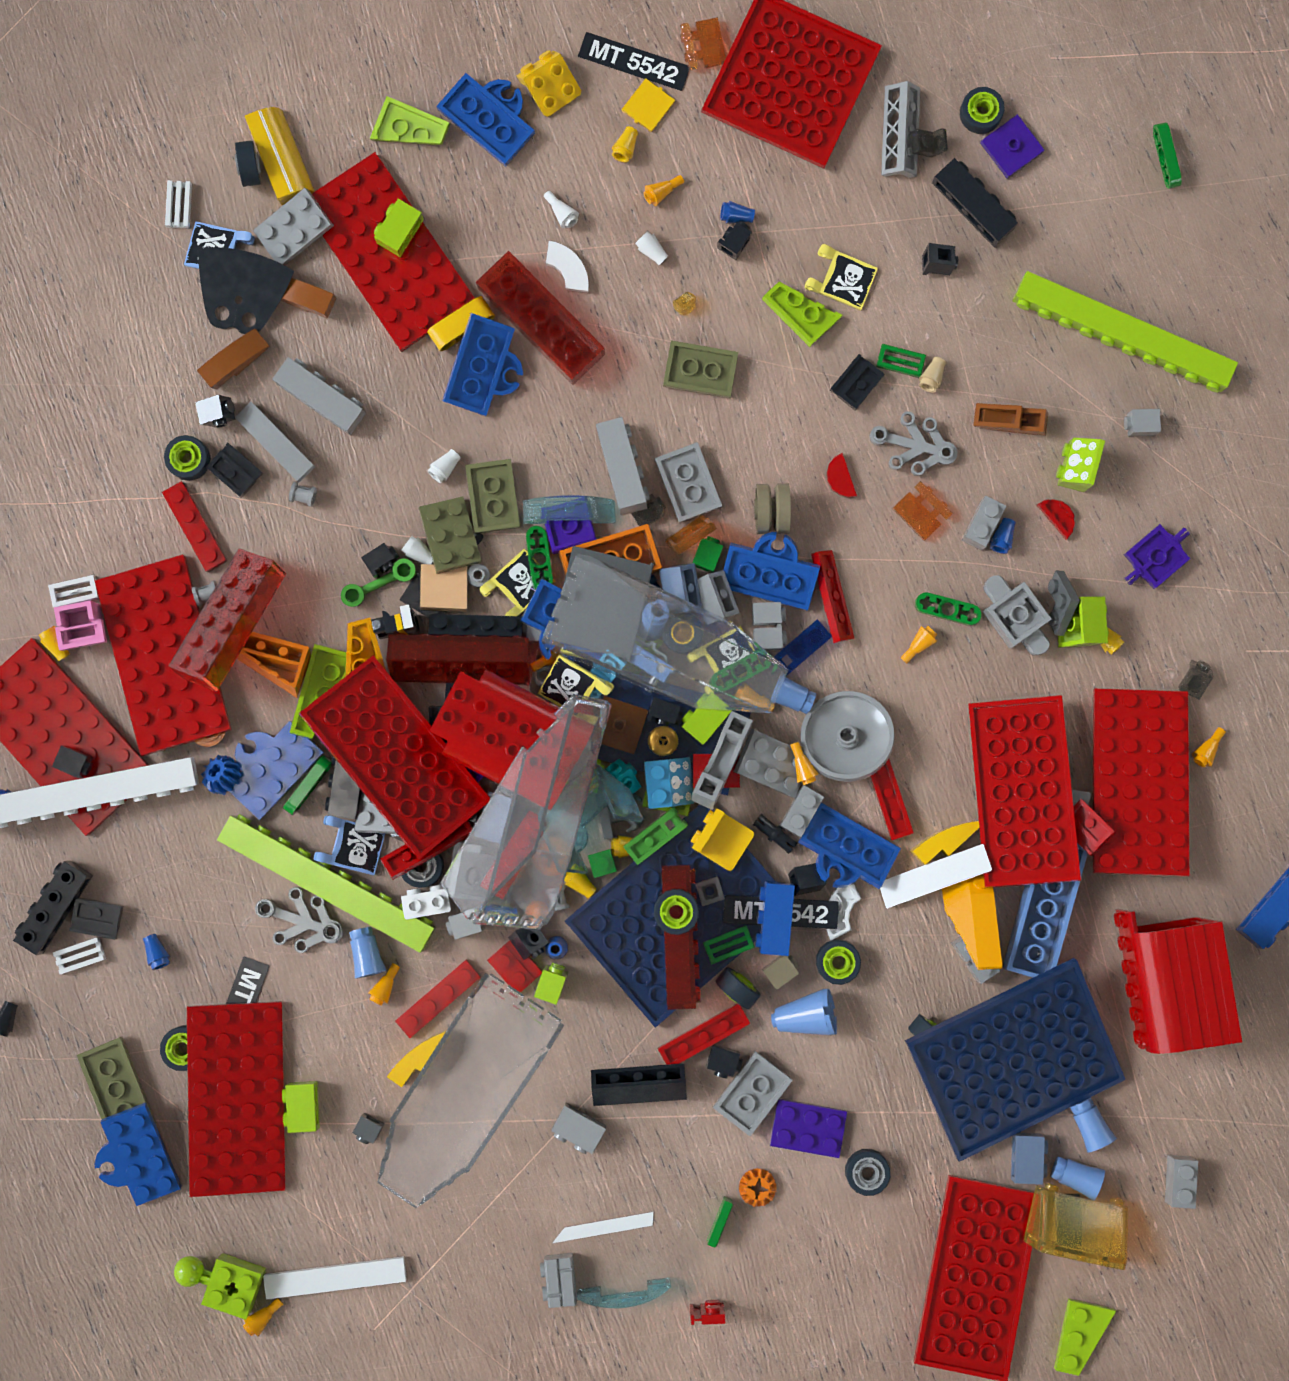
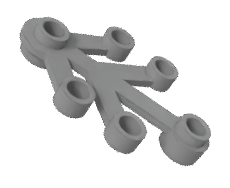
M909 411L902 414L900 422L903 426H906L913 439L888 433L887 429L883 426H876L870 432L869 438L874 445L881 446L887 442L910 448V450L900 456L894 455L890 458L889 467L892 470L900 469L904 463L924 452L932 454V456L923 462L916 461L913 463L911 473L915 476L922 475L926 469L937 463L943 465L951 464L957 457L955 445L943 440L936 428L937 421L932 417L926 418L922 427L924 431L929 432L935 445L926 443L914 422V414ZM908 415L911 417L912 420L911 422L907 423L904 421L903 417ZM931 421L934 427L931 429L927 428L926 422ZM881 431L884 437L879 439L875 433ZM948 449L950 456H944L942 450ZM898 459L900 465L897 467L893 466L892 460ZM920 465L922 467V471L919 473L914 470V466Z
M299 887L291 888L288 896L294 901L300 915L275 907L274 902L269 899L260 900L255 906L256 914L261 918L274 916L297 924L285 931L275 932L272 939L276 945H283L288 939L308 929L319 932L308 939L302 938L295 942L294 948L299 953L306 952L309 947L321 941L335 943L343 935L341 924L330 919L324 906L325 900L320 898L322 901L320 906L314 904V899L318 897L317 895L311 898L310 904L317 910L322 923L312 919L303 900V890ZM294 890L300 892V896L297 899L292 896ZM264 904H268L270 906V911L268 913L263 911ZM330 927H333L336 931L334 936L328 934ZM278 934L284 936L283 942L277 941L276 936ZM300 941L306 944V948L304 950H300L298 948V943Z

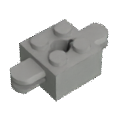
M999 575L987 579L983 589L993 604L982 612L1009 649L1022 642L1028 652L1034 656L1045 653L1050 643L1040 627L1049 622L1051 617L1026 583L1023 582L1012 590L1003 577Z

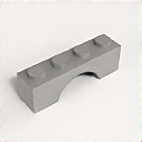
M731 711L715 750L693 790L692 801L713 810L751 730L753 720Z

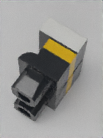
M410 605L400 606V614L390 616L388 612L382 611L383 617L371 619L374 634H377L379 639L390 637L394 642L421 637L417 614Z

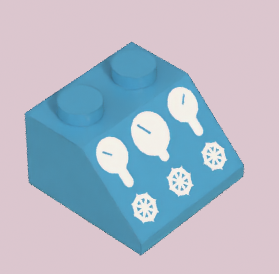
M690 757L644 761L649 809L694 804V801L691 800L693 783Z

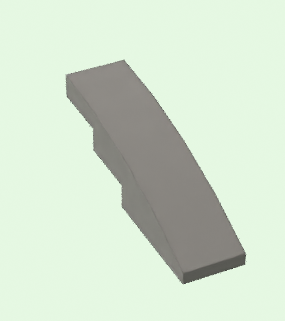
M252 402L235 416L246 430L298 483L315 468Z

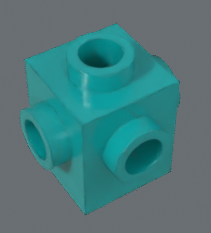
M620 759L611 763L601 772L606 780L604 785L608 791L615 793L623 801L642 787L635 776L637 774L635 768L630 763L625 764Z

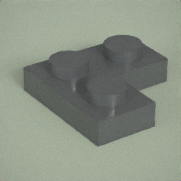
M1056 570L1048 584V590L1055 601L1053 610L1049 613L1051 620L1048 623L1055 635L1064 636L1080 599L1065 572Z

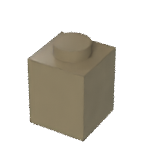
M780 955L765 966L762 971L775 989L778 990L799 974L796 970L799 965L792 955L789 957Z

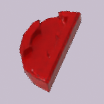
M843 453L835 456L829 463L826 472L827 483L831 490L845 498L856 497L857 494Z
M1054 499L1038 503L1037 507L1063 538L1067 540L1073 533L1075 516L1071 508L1063 501Z

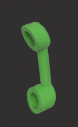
M399 559L395 562L392 572L362 587L356 584L346 585L341 591V600L347 606H359L363 603L366 594L397 579L402 582L412 580L416 574V567L408 559Z

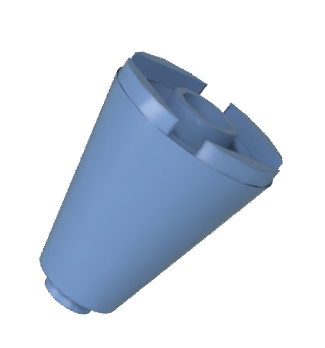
M830 989L819 990L775 1008V1013L771 1014L773 1027H777L779 1032L830 1036L837 1034V1018L834 1016L833 1011L835 1005Z

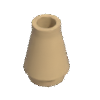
M940 357L933 358L930 365L919 378L920 388L930 393H934L940 388L946 364L944 359Z

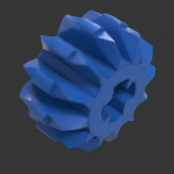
M217 755L215 759L210 758V763L204 765L206 770L201 773L204 786L213 794L225 795L227 791L233 792V786L238 784L237 779L242 776L239 772L241 769L239 764L233 758L226 755Z

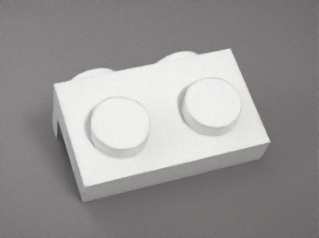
M440 884L429 886L430 891L421 892L420 888L407 890V895L401 896L404 918L411 919L450 912V888H444V885Z

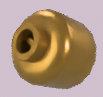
M668 726L656 727L649 734V748L659 756L670 755L678 746V736Z

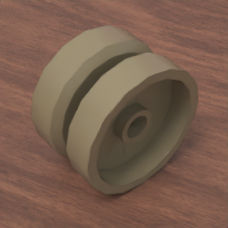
M777 483L774 488V498H771L769 484H756L754 520L756 522L757 535L769 533L772 520H774V528L777 534L790 533L791 500L789 483Z

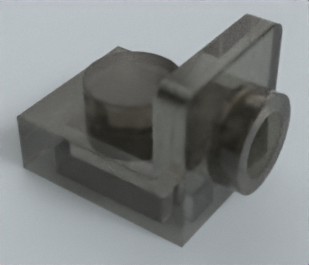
M941 128L934 132L921 129L911 131L912 153L934 157L948 150L946 129Z
M652 493L649 495L650 500L646 501L647 509L631 513L638 526L650 525L664 517L663 510L666 507L660 497L655 498Z
M1191 660L1189 663L1190 668L1178 688L1180 691H1188V695L1200 700L1214 677L1213 671L1206 662Z

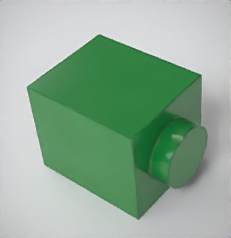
M707 536V539L701 538L692 562L695 563V568L708 573H714L723 549V545L719 544L720 540Z
M611 849L588 855L594 878L617 872Z

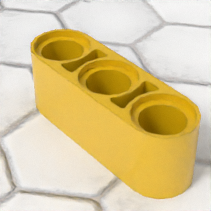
M483 296L473 299L427 331L440 352L447 350L462 340L470 313L490 320L495 317Z

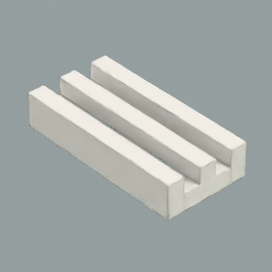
M167 181L165 226L167 228H190L192 183L190 181ZM174 188H176L175 219L172 222ZM182 188H185L184 220L180 222Z
M91 575L48 585L53 608L99 599L94 581L96 576ZM90 582L91 585L61 593L55 592V590L75 586ZM92 591V594L67 599L59 602L57 601L58 598H63L71 595Z
M99 937L53 952L60 975L106 959ZM94 943L96 945V948L62 959V954ZM96 952L99 954V957L66 968L64 966V963Z

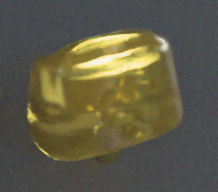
M685 292L673 301V307L680 315H687L695 309L696 297L693 293Z

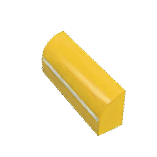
M269 107L245 115L281 206L286 204L304 188L308 189L311 194L315 192L283 111L277 107Z

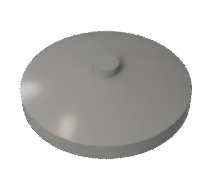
M854 691L830 694L815 703L804 718L801 728L803 752L816 771L825 777L844 782L865 779L880 770L891 755L894 745V727L891 717L877 700L866 694Z

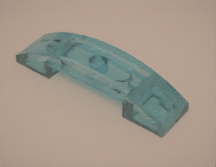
M579 495L528 499L523 501V523L547 524V520H592V523H615V500Z
M671 1278L647 1280L648 1290L603 1296L601 1286L578 1289L577 1299L603 1308L633 1307L649 1302L664 1294L671 1288Z

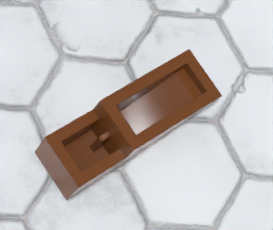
M291 278L280 301L328 319L337 298L331 292Z
M253 329L218 352L203 364L197 372L210 388L217 390L233 375H239L264 353L270 345L257 329Z
M976 403L973 426L1003 432L1046 436L1049 413L1046 409L1023 408L1019 405Z

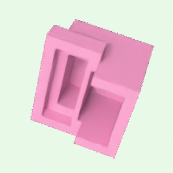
M85 601L54 607L56 624L59 626L55 627L60 651L107 642L100 604L93 601Z

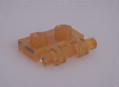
M718 17L697 21L695 23L696 31H690L689 23L680 25V39L684 43L686 51L684 58L688 62L689 70L697 69V61L703 60L704 68L723 65L726 54ZM699 40L701 50L696 51L694 50L693 41Z
M920 481L914 487L920 495L915 498L909 492L892 509L925 541L942 525L936 517L941 514L947 520L953 513L947 508L948 505L944 501L941 502L932 493L933 490L929 486L926 487ZM925 499L935 508L931 513L921 504Z

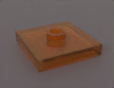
M700 515L667 538L665 542L670 549L680 555L715 531L717 527L711 520Z

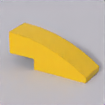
M979 821L961 823L936 832L921 841L910 852L922 865H926L940 851L945 856H950L979 829Z
M445 1030L421 1042L395 1065L387 1075V1078L403 1087L415 1069L424 1073L452 1032Z

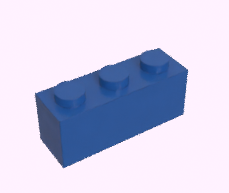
M765 881V886L760 887L759 901H763V909L758 910L757 924H761V932L756 933L755 947L759 948L760 954L789 956L795 885L792 883Z

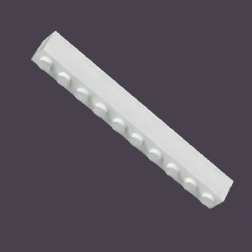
M194 757L0 794V828L8 827V822L16 820L17 825L32 822L31 817L40 816L41 820L54 818V813L62 811L64 816L78 813L77 808L87 807V811L101 808V804L110 802V806L125 804L124 799L133 798L134 802L148 799V794L156 793L157 797L171 795L170 790L179 789L180 793L194 790L193 786L199 784Z

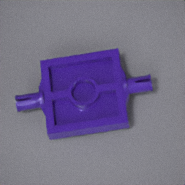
M1161 524L1157 525L1123 554L1134 569L1124 578L1125 581L1130 580L1127 583L1132 585L1141 577L1153 589L1157 588L1191 559L1184 552L1180 544L1190 535L1189 531L1186 532L1187 529L1182 528L1173 536Z

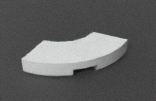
M549 241L546 265L555 268L562 274L566 290L588 293V277L582 261L566 246Z
M854 884L846 888H836L829 901L839 902L837 929H826L830 940L851 930L849 923L850 911L854 904L861 899Z

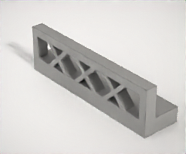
M909 81L885 86L881 175L885 177L902 174L908 178L917 176L920 87ZM900 90L899 98L893 103L892 92ZM897 111L899 113V119L893 126L891 124V118ZM896 133L898 135V141L892 148L890 146V140ZM896 156L897 167L889 169L890 161Z

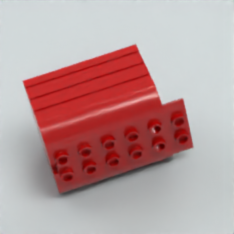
M486 669L479 681L460 671L429 731L447 740L441 753L442 755L549 810L579 756L593 724Z
M1115 909L1114 923L1119 928L1120 936L1117 938L1120 951L1123 952L1124 960L1121 961L1123 973L1127 977L1125 990L1127 997L1131 1001L1129 1014L1135 1025V1030L1133 1031L1135 1044L1141 1049H1146L1147 1052L1165 1054L1242 1043L1222 921L1193 917L1137 926L1135 911Z

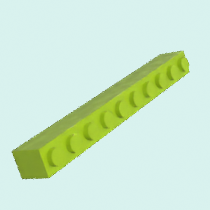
M1026 271L1012 300L1023 310L1031 309L1036 311L1038 316L1044 319L1052 318L1059 321L1058 324L1062 327H1072L1079 330V333L1085 337L1091 338L1093 336L1100 339V342L1106 346L1113 347L1114 345L1121 348V351L1127 355L1142 357L1145 363L1151 365L1158 364L1164 367L1163 369L1168 373H1178L1185 376V379L1189 382H1199L1206 385V389L1212 392H1222L1228 387L1238 364L1237 361L1029 271Z
M239 814L238 816L229 817L217 841L419 953L423 952L436 928L432 925L433 920L426 916L405 919L402 903L400 906L392 903L393 898L382 892L378 895L372 892L371 889L373 887L365 882L360 881L358 884L352 881V875L343 870L336 872L331 869L332 865L315 861L310 857L312 853L301 847L296 850L290 846L292 842L281 836L278 839L271 836V831L261 825L258 828L251 825V820L244 815Z

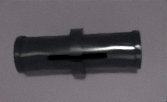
M761 813L757 819L764 823V825L757 820L752 825L768 836L770 842L774 841L789 854L793 849L786 842L792 847H795L798 842L785 834L781 826L774 825Z

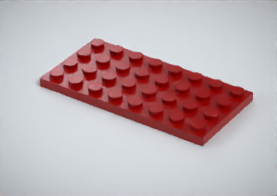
M376 152L312 193L314 199L334 225L322 235L401 352L428 335L427 331L433 325L475 299L423 222L401 257L376 243L374 231L380 222L383 223L386 219L388 207L392 203L395 204L397 199L412 206Z
M182 554L94 580L140 756L150 755L232 730L199 606L196 604L192 593L193 584L185 556Z
M31 638L0 666V742L40 786L82 779L52 767L61 745L69 746L93 757L91 761L93 763L92 769L84 778L149 765L34 638ZM110 802L101 804L100 809L87 811V807L77 808L78 813L67 816L85 836H88L121 805L110 806Z
M374 655L299 712L302 719L418 860L491 801V798L463 765L441 754L446 743L440 736L429 731L432 726Z
M1094 688L1093 810L1116 833L1094 853L1093 873L1190 876L1188 691Z
M1062 695L969 703L981 844L985 847L992 868L991 871L984 873L985 888L1081 881Z
M282 1001L186 1006L189 1197L285 1191L284 1103L282 1101V1090L284 1089Z
M948 1175L913 1360L914 1364L997 1381H1008L1042 1198L1041 1193Z

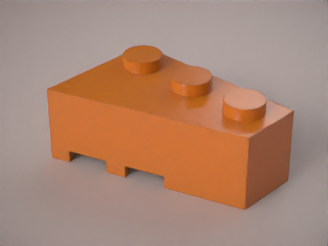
M242 629L235 648L238 660L298 698L311 658L310 648Z

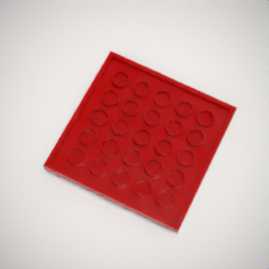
M753 0L701 109V113L825 169L882 45L784 0Z

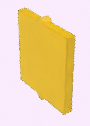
M645 78L624 105L622 111L634 119L635 124L639 123L652 132L675 103V100L666 94L662 87L658 88Z

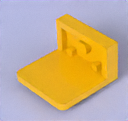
M550 50L542 53L539 56L540 60L533 65L529 63L520 69L521 73L516 75L519 82L528 88L542 114L546 117L581 95V89L562 55Z
M718 808L714 812L709 810L703 820L706 823L702 831L697 830L691 839V842L694 843L691 848L726 870L731 871L754 837V832Z

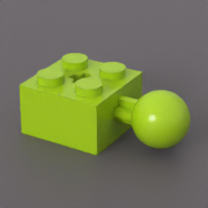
M222 1253L216 1259L213 1271L204 1269L202 1261L197 1257L186 1256L176 1263L174 1277L184 1287H193L198 1283L207 1285L201 1305L246 1320L252 1312L266 1267ZM232 1282L235 1283L236 1290L230 1286Z

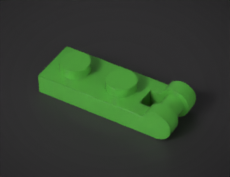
M675 807L669 809L623 846L637 865L688 826L685 819L682 820L677 814L678 810ZM668 820H671L674 824L671 830L665 825Z

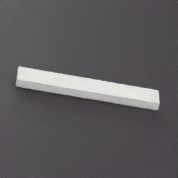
M404 1256L264 1274L263 1276L266 1299L406 1282L407 1280Z

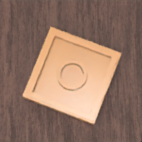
M421 564L420 610L466 612L467 566L436 574L434 565Z

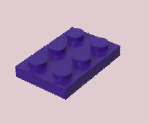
M778 1099L770 1146L840 1158L847 1111Z

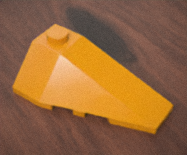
M371 618L348 623L345 676L372 655L386 670L376 635L373 632Z
M984 874L942 888L945 912L953 921L956 932L961 935L966 944L965 948L977 969H1002L993 888H985Z

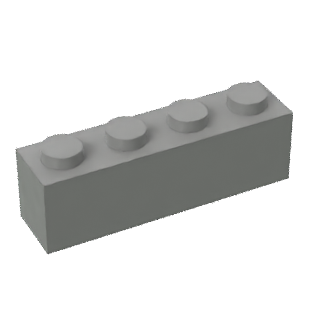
M288 357L272 380L285 391L351 435L366 414L362 409L363 404L354 397L349 400L343 395L345 392L337 385L333 384L331 387L326 384V378L315 371L312 374L306 370L308 366L298 358L293 361Z
M620 417L596 424L620 515L647 509L646 501L650 500L647 487L642 488L640 480L644 479L641 465L636 467L634 460L638 458L635 444L630 445L628 439L632 437L629 423L624 424L623 418Z

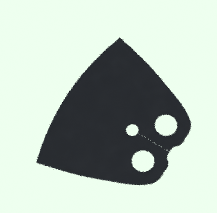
M220 247L198 248L201 290L206 315L210 324L221 329L234 326L241 334H246L253 329H257L260 332L282 299L294 274V270L270 258L248 251ZM241 296L242 303L237 304L235 302V297ZM219 306H225L229 311V316L224 321L216 318L215 310ZM247 312L254 314L256 322L252 327H246L242 322V317Z

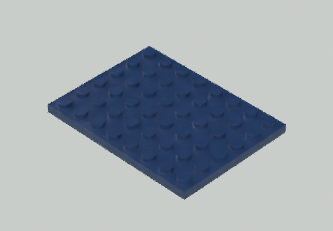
M700 804L688 816L683 818L688 823L685 829L639 865L633 861L565 920V923L655 1028L740 955L737 954L711 965L703 944L704 941L746 925L754 943L756 941V933L761 932V925L723 923L724 900L702 906L695 883L718 876L725 898V895L759 897L760 887L765 886V881L776 882L747 848L731 871L726 870L691 848L694 844L691 842L692 837L697 830H703L706 825L703 820L709 810H711ZM708 886L705 889V893L707 895H712L714 893V888ZM671 889H682L690 893L695 898L699 907V918L695 926L688 932L680 935L669 934L663 931L656 923L654 917V905L658 897ZM679 905L672 906L669 910L671 917L680 918L683 914V908ZM744 932L711 944L709 947L710 949L743 937L745 934ZM746 940L713 953V957H718L748 945V941Z
M1075 958L905 1040L958 1162L1126 1080L1079 963Z

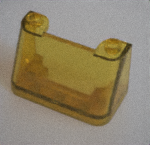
M1045 1183V1187L1036 1185L1024 1242L1034 1249L1049 1255L1125 1270L1128 1253V1207L1124 1205V1201L1116 1198H1110V1201L1103 1203L1066 1195L1059 1191L1058 1186Z

